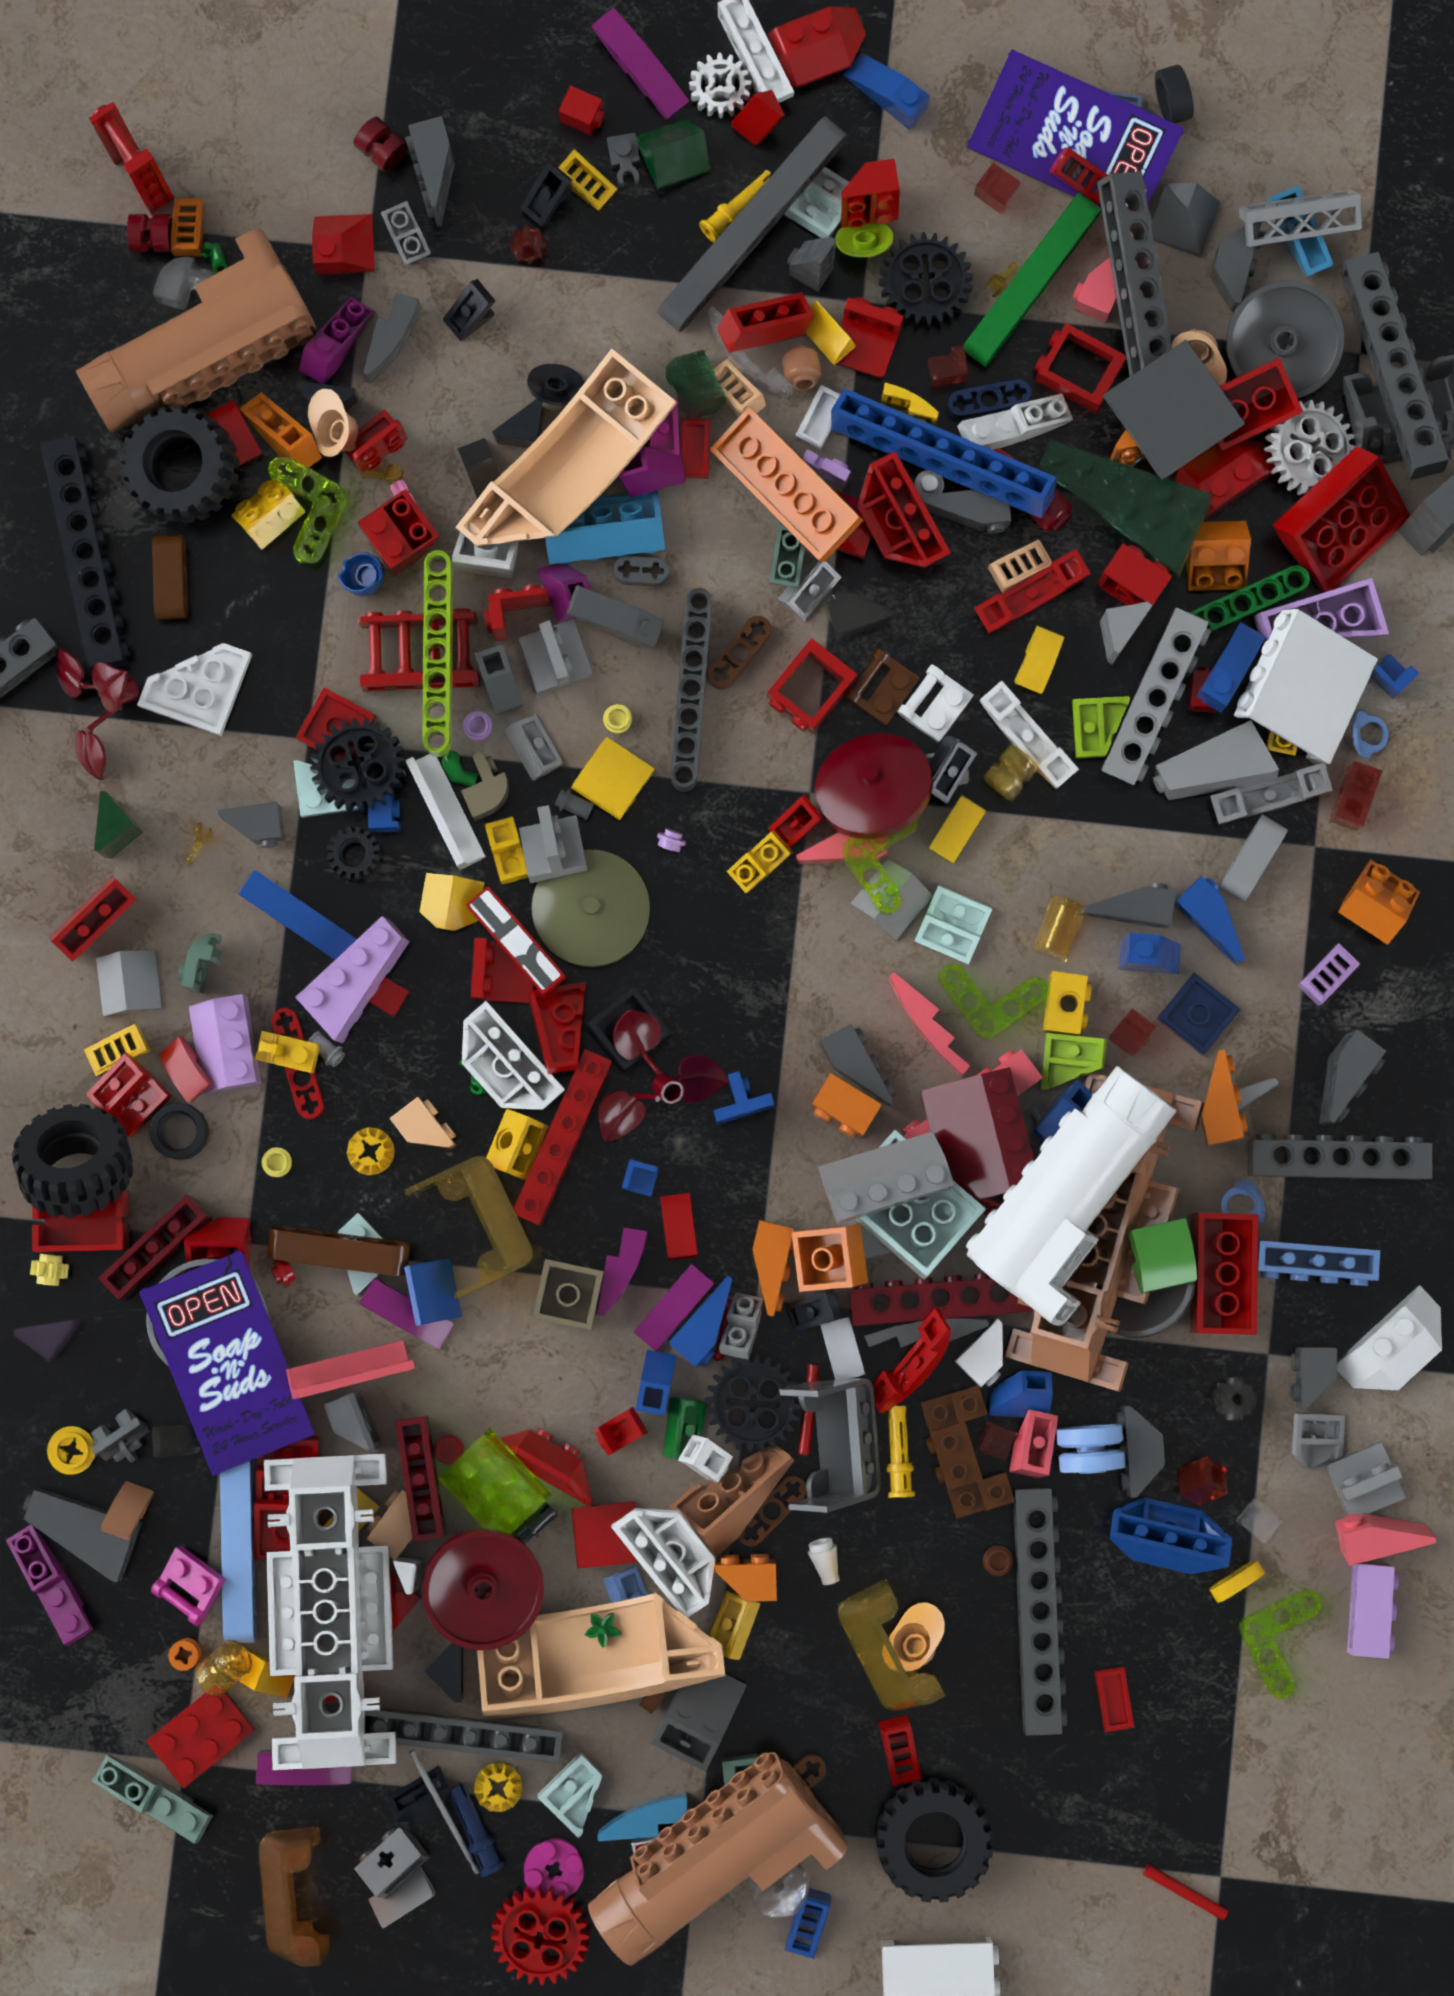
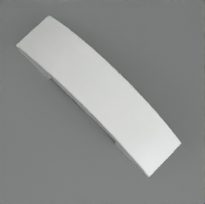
M1000 681L979 700L1006 737L1054 788L1057 789L1079 770L1060 747L1057 748L1021 707V702L1003 681Z

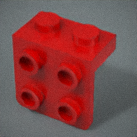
M848 297L840 327L852 339L856 347L841 359L837 365L876 378H883L902 327L903 315H900L896 309L884 306L879 308L873 306L870 301L861 297H856L855 299Z
M384 409L358 429V436L355 441L356 449L344 451V453L360 473L363 474L366 470L370 472L376 469L382 463L381 459L387 454L398 452L405 445L404 441L407 440V436L400 421H394Z
M528 585L523 587L522 591L512 592L510 588L494 590V594L488 595L489 609L484 610L488 634L493 633L495 642L507 640L504 612L549 606L547 588H541V585Z

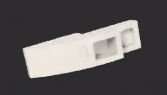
M1063 394L1016 404L1010 410L964 420L957 427L962 438L994 450L1056 429L1071 422L1073 418Z

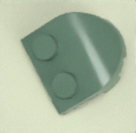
M209 933L203 935L191 945L187 953L186 962L181 963L179 968L178 980L182 981V987L191 992L203 993L208 965L220 967L222 952L216 950V944L221 943V934Z

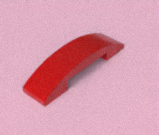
M1075 549L1052 562L1049 567L1004 593L993 596L974 607L987 632L991 633L1041 607L1090 576L1091 573L1079 552Z
M934 1308L919 1326L918 1330L921 1338L893 1372L883 1370L873 1382L875 1406L879 1413L888 1411L913 1393L928 1378L942 1359L948 1347L952 1330L938 1308Z

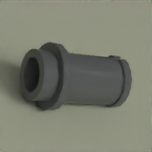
M562 789L555 803V806L559 807V811L564 809L587 820L594 803L571 794L570 789L568 791Z

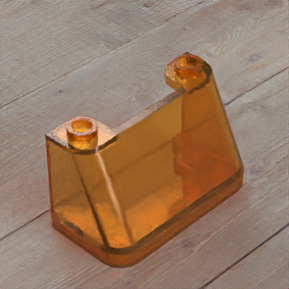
M319 1827L270 1832L263 1837L259 1844L268 1949L272 1954L303 1967L321 1965L330 1950L329 1934L321 1935L313 1928L312 1920L297 1922L293 1873L302 1871L309 1865L312 1855L311 1847L321 1842Z

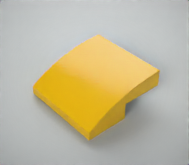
M885 383L881 404L936 426L939 412L933 406L904 388Z
M606 736L571 788L620 820L635 801L637 794L653 775L655 768Z

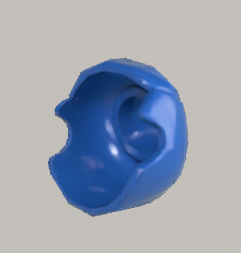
M369 552L356 553L343 561V568L341 573H338V579L342 587L355 596H370L383 584L385 568L379 558Z

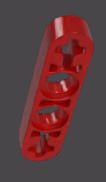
M289 1008L276 1010L271 1019L274 1033L287 1035L285 1027L282 1025L278 1026V1022L282 1020V1015L286 1014L289 1018L293 1017V1021L289 1023L291 1033L298 1032V1036L289 1037L306 1041L297 1013ZM284 1067L298 1113L303 1118L309 1120L320 1117L324 1112L325 1105L315 1070L314 1073H309L310 1081L307 1085L298 1086L294 1081V1076L299 1070ZM314 1087L315 1092H310L309 1095L313 1102H318V1106L314 1108L315 1113L310 1114L308 1110H303L307 1100L305 1095L299 1097L298 1091H308Z

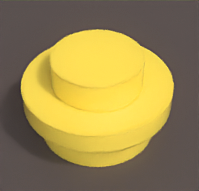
M615 704L608 707L604 712L603 723L611 733L621 734L631 727L632 714L626 706Z
M271 1148L262 1158L264 1171L272 1177L286 1175L292 1166L290 1154L282 1148Z

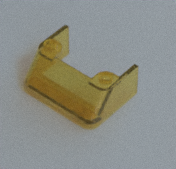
M483 1156L472 1157L404 1190L406 1196L412 1197L437 1185L441 1195L449 1201H458L469 1196L491 1242L493 1250L483 1254L477 1263V1271L481 1280L453 1293L455 1299L459 1300L526 1266L531 1261L533 1250L492 1163Z

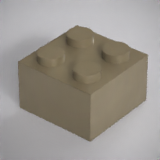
M545 1259L532 1318L590 1331L593 1330L604 1271Z

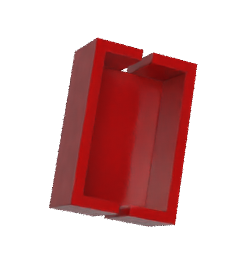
M120 1191L121 1196L114 1203L110 1201L107 1208L100 1212L98 1209L91 1212V1215L85 1217L82 1214L75 1215V1218H65L64 1215L54 1217L47 1215V1211L44 1213L33 1208L32 1204V1219H45V1225H32V1252L128 1250L129 1223H123V1218H129V1191Z

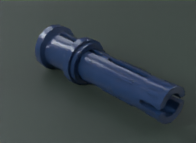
M465 1782L450 1789L449 1796L471 1843L469 1851L474 1853L481 1869L479 1872L480 1876L485 1877L506 1866L504 1861H500L494 1848V1838L491 1835H487Z

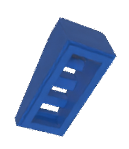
M802 1887L786 1941L785 1951L814 1959L831 1906V1895L829 1893ZM807 1913L810 1915L817 1916L818 1919L816 1920L809 1917L802 1916V1914ZM799 1925H802L815 1930L814 1932H811L798 1927ZM795 1937L811 1940V1945L796 1941Z

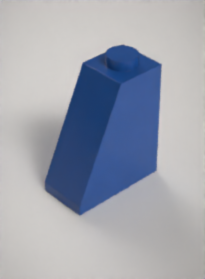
M1130 932L1121 940L1119 970L1179 974L1181 944L1161 935Z

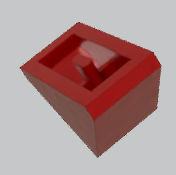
M804 794L768 829L770 831L775 830L789 848H792L820 826L823 817Z

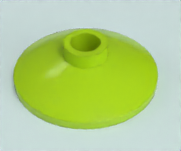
M879 223L865 224L859 228L843 227L836 234V246L841 252L849 256L872 257L889 249L893 243V232L886 224Z

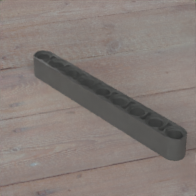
M824 116L663 301L657 313L677 331H683L846 142L848 134L828 117Z

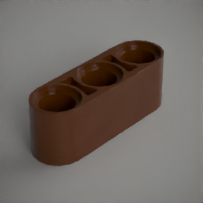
M153 536L152 558L155 617L157 620L187 619V566L184 536Z

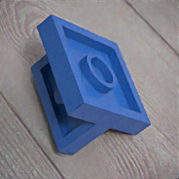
M738 1071L728 1074V1081L735 1104L713 1111L716 1123L719 1125L774 1108V1101L771 1093L748 1100L747 1096L752 1095L747 1076L741 1078Z

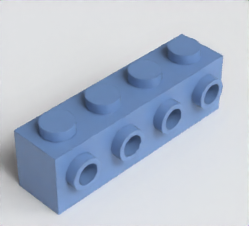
M1258 1241V1271L1261 1272V1278L1278 1279L1279 1273L1290 1274V1280L1308 1281L1309 1276H1320V1282L1338 1284L1339 1278L1350 1279V1285L1368 1286V1280L1379 1281L1380 1250Z

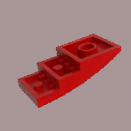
M320 1436L304 1438L258 1457L256 1500L254 1502V1560L267 1561V1552L290 1551V1534L287 1526L268 1527V1522L280 1521V1519L268 1520V1514H286L289 1506V1490L265 1491L264 1460L320 1457Z

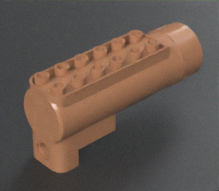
M254 229L235 238L244 259L194 285L202 303L128 343L103 353L76 370L86 392L111 434L144 420L143 416L149 412L154 413L158 408L166 406L170 409H173L174 406L186 407L196 400H204L218 388L234 384L244 374L260 370L263 364L272 359L284 357L288 354L289 350L298 345L308 344L317 332L315 323L263 230Z
M775 1752L763 1753L747 1769L736 1773L730 1782L719 1790L711 1792L705 1801L697 1807L686 1811L675 1824L664 1828L654 1840L647 1845L639 1847L633 1856L630 1857L633 1870L616 1879L595 1899L589 1902L588 1910L597 1930L611 1950L624 1963L633 1966L665 1944L677 1931L748 1877L764 1891L811 1854L827 1870L844 1856L847 1851V1842L841 1827L816 1800L796 1770L788 1762L780 1759Z

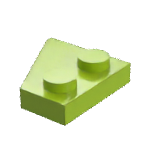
M1130 696L1072 700L1076 759L1106 757L1129 704Z

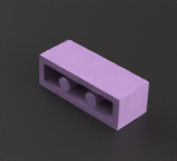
M1366 1562L1352 1566L1347 1653L1352 1656L1389 1659L1390 1651H1394L1395 1635L1391 1633V1623L1396 1620L1397 1605L1393 1603V1591H1397L1399 1585L1398 1572H1395L1394 1566Z

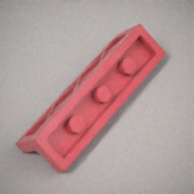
M400 1340L286 1369L292 1399H299L415 1369L413 1360H408L404 1341Z

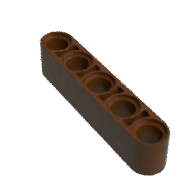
M271 1226L269 1228L267 1257L280 1261L391 1276L406 1275L404 1267L408 1266L410 1244L402 1241L290 1226Z

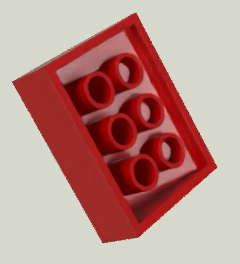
M1356 446L1273 524V527L1284 546L1297 562L1307 570L1309 576L1320 590L1325 593L1336 589L1406 522L1410 514L1380 457Z

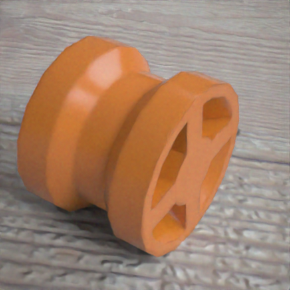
M183 1638L174 1643L170 1648L168 1654L169 1662L177 1670H189L201 1660L202 1647L195 1639Z

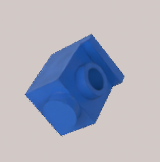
M386 794L384 796L385 806L376 801L375 810L373 811L368 805V828L371 832L401 831L400 823L395 821V818L400 817L399 800H394L393 797Z

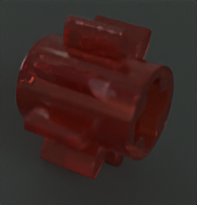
M524 225V228L518 232L513 231L516 241L509 242L511 251H516V261L523 259L531 264L533 260L543 258L540 248L547 246L545 239L540 238L539 228L533 231L527 225Z

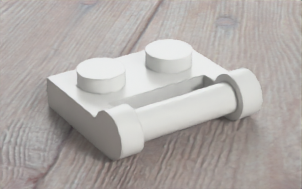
M931 664L926 671L927 676L908 702L900 706L897 713L937 743H940L974 694L945 675L938 667ZM938 682L943 688L922 717H919L915 710L934 684Z

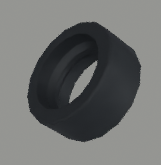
M1177 64L1157 70L1155 72V89L1164 119L1175 124L1191 119L1194 114L1193 97L1183 68Z
M181 1103L169 1104L160 1109L153 1117L149 1130L151 1142L155 1149L165 1157L177 1160L190 1159L199 1154L207 1144L209 1136L208 1122L204 1115L193 1106ZM177 1114L190 1117L197 1129L196 1138L193 1143L183 1149L171 1148L166 1144L162 1135L163 1125L166 1120Z

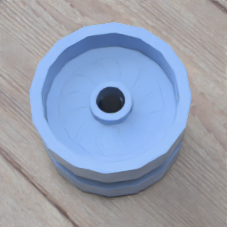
M1121 1424L1086 1425L1056 1429L1057 1444L1062 1448H1076L1077 1450L1065 1452L1058 1456L1060 1472L1092 1474L1126 1468L1125 1456L1122 1450L1105 1449L1106 1445L1119 1444L1123 1441Z

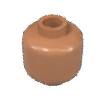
M797 345L792 347L782 358L784 379L794 389L798 391L809 390L820 380L822 375L818 353L812 348Z

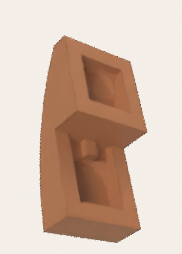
M125 1481L101 1525V1531L130 1541L139 1519H142L154 1491Z

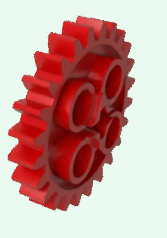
M541 1885L537 1886L535 1893H532L531 1889L526 1886L523 1896L515 1891L512 1896L513 1901L506 1898L503 1903L504 1909L498 1908L496 1913L498 1919H494L492 1928L495 1931L491 1935V1940L498 1941L494 1945L493 1952H502L498 1962H509L507 1972L513 1969L518 1970L516 1979L519 1980L526 1974L528 1975V1984L532 1983L534 1977L539 1978L541 1985H544L546 1977H549L552 1983L555 1984L558 1974L567 1979L569 1969L576 1972L579 1965L578 1962L584 1961L586 1954L583 1951L588 1950L590 1943L586 1939H589L591 1933L590 1930L584 1928L589 1920L588 1918H579L582 1915L583 1907L573 1909L575 1898L573 1897L566 1902L564 1900V1890L556 1896L554 1895L553 1886H550L547 1893H543ZM530 1913L536 1920L528 1921L522 1914ZM559 1920L565 1924V1927L557 1928L552 1924V1921ZM538 1932L543 1933V1938L538 1937ZM525 1942L529 1949H521L516 1943ZM554 1949L558 1952L559 1956L552 1957L546 1953V1950Z

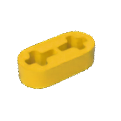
M1254 1559L1210 1587L1209 1591L1217 1603L1223 1602L1261 1578L1265 1571L1259 1561Z

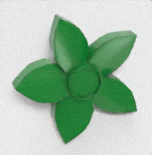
M614 1612L606 1615L603 1620L598 1614L591 1613L590 1620L593 1626L586 1631L585 1636L589 1638H596L598 1636V1642L604 1648L608 1642V1636L616 1637L621 1635V1632L616 1627L611 1626L614 1621Z

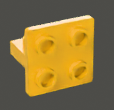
M276 478L262 483L257 489V493L250 499L239 503L231 516L262 550L306 511L294 498L293 493Z

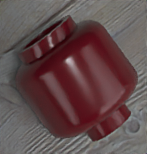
M1055 488V496L1043 518L1041 519L1032 514H1029V516L1044 531L1054 530L1057 532L1072 518L1070 514L1072 504Z

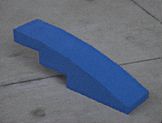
M253 870L237 893L334 960L356 940L355 937L256 870Z

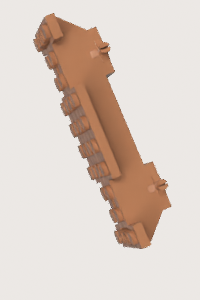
M1097 1073L1088 1074L1085 1087L1092 1094H1095L1108 1076ZM1148 1087L1177 1110L1168 1122V1125L1194 1132L1197 1131L1204 1107L1202 1101ZM1167 1125L1158 1135L1156 1143H1153L1087 1228L1099 1240L1062 1287L1081 1302L1077 1309L1082 1308L1084 1311L1083 1320L1078 1324H1074L1071 1315L1064 1324L1057 1326L1051 1324L1034 1310V1321L1030 1333L1013 1328L1005 1357L1121 1392L1129 1363L1101 1355L1107 1330L1114 1333L1118 1330L1117 1327L1109 1325L1110 1323L1119 1326L1120 1323L1119 1320L1111 1319L1117 1297L1146 1305L1149 1292L1143 1294L1140 1292L1132 1267L1136 1260L1127 1233L1134 1229L1170 1222L1179 1189L1151 1181L1158 1155L1168 1157L1169 1152L1166 1150L1171 1149V1144L1162 1143ZM1018 1298V1304L1030 1307L1023 1300Z

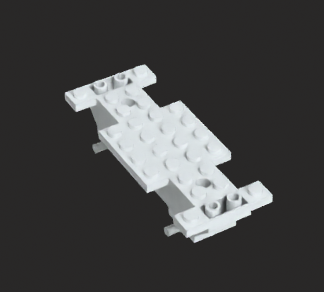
M386 1454L264 1460L265 1491L289 1490V1506L286 1514H268V1520L280 1519V1521L268 1522L269 1528L287 1526L290 1534V1551L267 1552L270 1676L296 1675L294 1677L295 1693L292 1702L273 1703V1709L285 1708V1710H274V1716L292 1715L296 1724V1737L272 1739L273 1770L396 1764V1731L365 1733V1711H380V1705H368L380 1703V1697L364 1698L363 1671L393 1670L394 1666L389 1546L359 1547L358 1522H374V1516L362 1517V1515L374 1514V1510H358L357 1486L387 1484ZM325 1509L330 1510L334 1515V1521L329 1527H324L319 1522V1515ZM330 1695L337 1697L340 1702V1708L336 1713H331L325 1708V1699Z

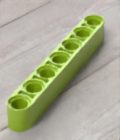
M435 550L430 552L424 561L422 739L425 748L431 755L441 757L450 751L452 745L453 565L447 553ZM444 561L447 563L446 568L442 572H434L431 570L434 562ZM441 589L446 592L445 598L437 602L431 599L432 593L436 590ZM435 619H444L446 625L443 629L439 631L431 629V623ZM440 647L446 650L445 656L440 660H434L430 657L432 650ZM440 676L446 680L444 686L440 689L430 687V683L435 677ZM443 706L445 713L441 718L435 719L430 716V711L433 707ZM435 735L445 737L444 744L439 748H433L429 744L430 739Z

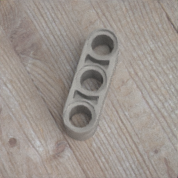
M1262 814L1223 877L1219 887L1245 902L1284 839L1288 829Z

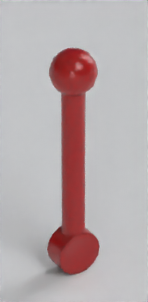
M727 1299L717 1348L714 1350L716 1353L712 1356L716 1361H720L724 1357V1354H720L719 1346L728 1323L727 1314L732 1303L730 1299Z

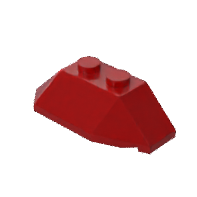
M830 6L777 26L766 36L791 86L798 88L850 68L866 37V32L856 8Z
M1246 439L1222 451L1219 443H1216L1177 470L1169 510L1185 533H1187V522L1205 521L1273 475L1271 471L1276 466L1275 463L1266 462L1267 459L1272 457V453L1264 451V448L1267 447L1265 444Z
M896 451L869 464L857 509L884 559L925 568L950 555L949 548Z
M540 1427L536 1431L528 1429L487 1442L485 1447L588 1507L592 1504L594 1499L583 1458L577 1456L580 1451L570 1444L564 1442L562 1446L552 1441L554 1436Z

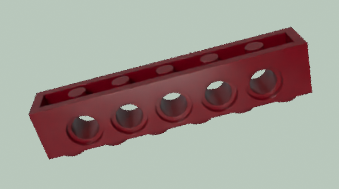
M986 1273L974 1274V1280L965 1281L962 1280V1275L944 1276L945 1282L933 1283L932 1277L925 1279L916 1278L915 1285H903V1280L885 1281V1287L873 1288V1282H868L855 1286L853 1290H849L852 1326L925 1320L934 1308H938L945 1319L1033 1312L1031 1307L1018 1304V1297L1008 1290L1005 1300L1001 1302L996 1301L992 1297V1289L998 1283ZM969 1286L975 1288L978 1293L977 1300L972 1304H967L962 1299L963 1290ZM937 1289H943L948 1294V1301L944 1306H936L932 1301V1294ZM908 1291L915 1292L919 1299L917 1306L912 1309L906 1308L902 1303V1297ZM880 1293L886 1295L889 1300V1305L884 1311H877L872 1305L874 1296Z

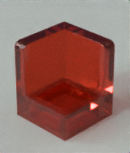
M993 162L976 184L974 195L1002 214L1006 209L1007 202L1019 188L1020 181Z
M963 345L952 347L948 355L928 358L927 363L932 388L967 381L968 369Z
M1132 1008L1109 1036V1040L1132 1057L1156 1026Z
M988 1421L977 1450L1006 1461L1014 1439H1017L1018 1434Z
M1209 1457L1181 1467L1179 1469L1180 1495L1197 1506L1227 1495L1226 1468Z

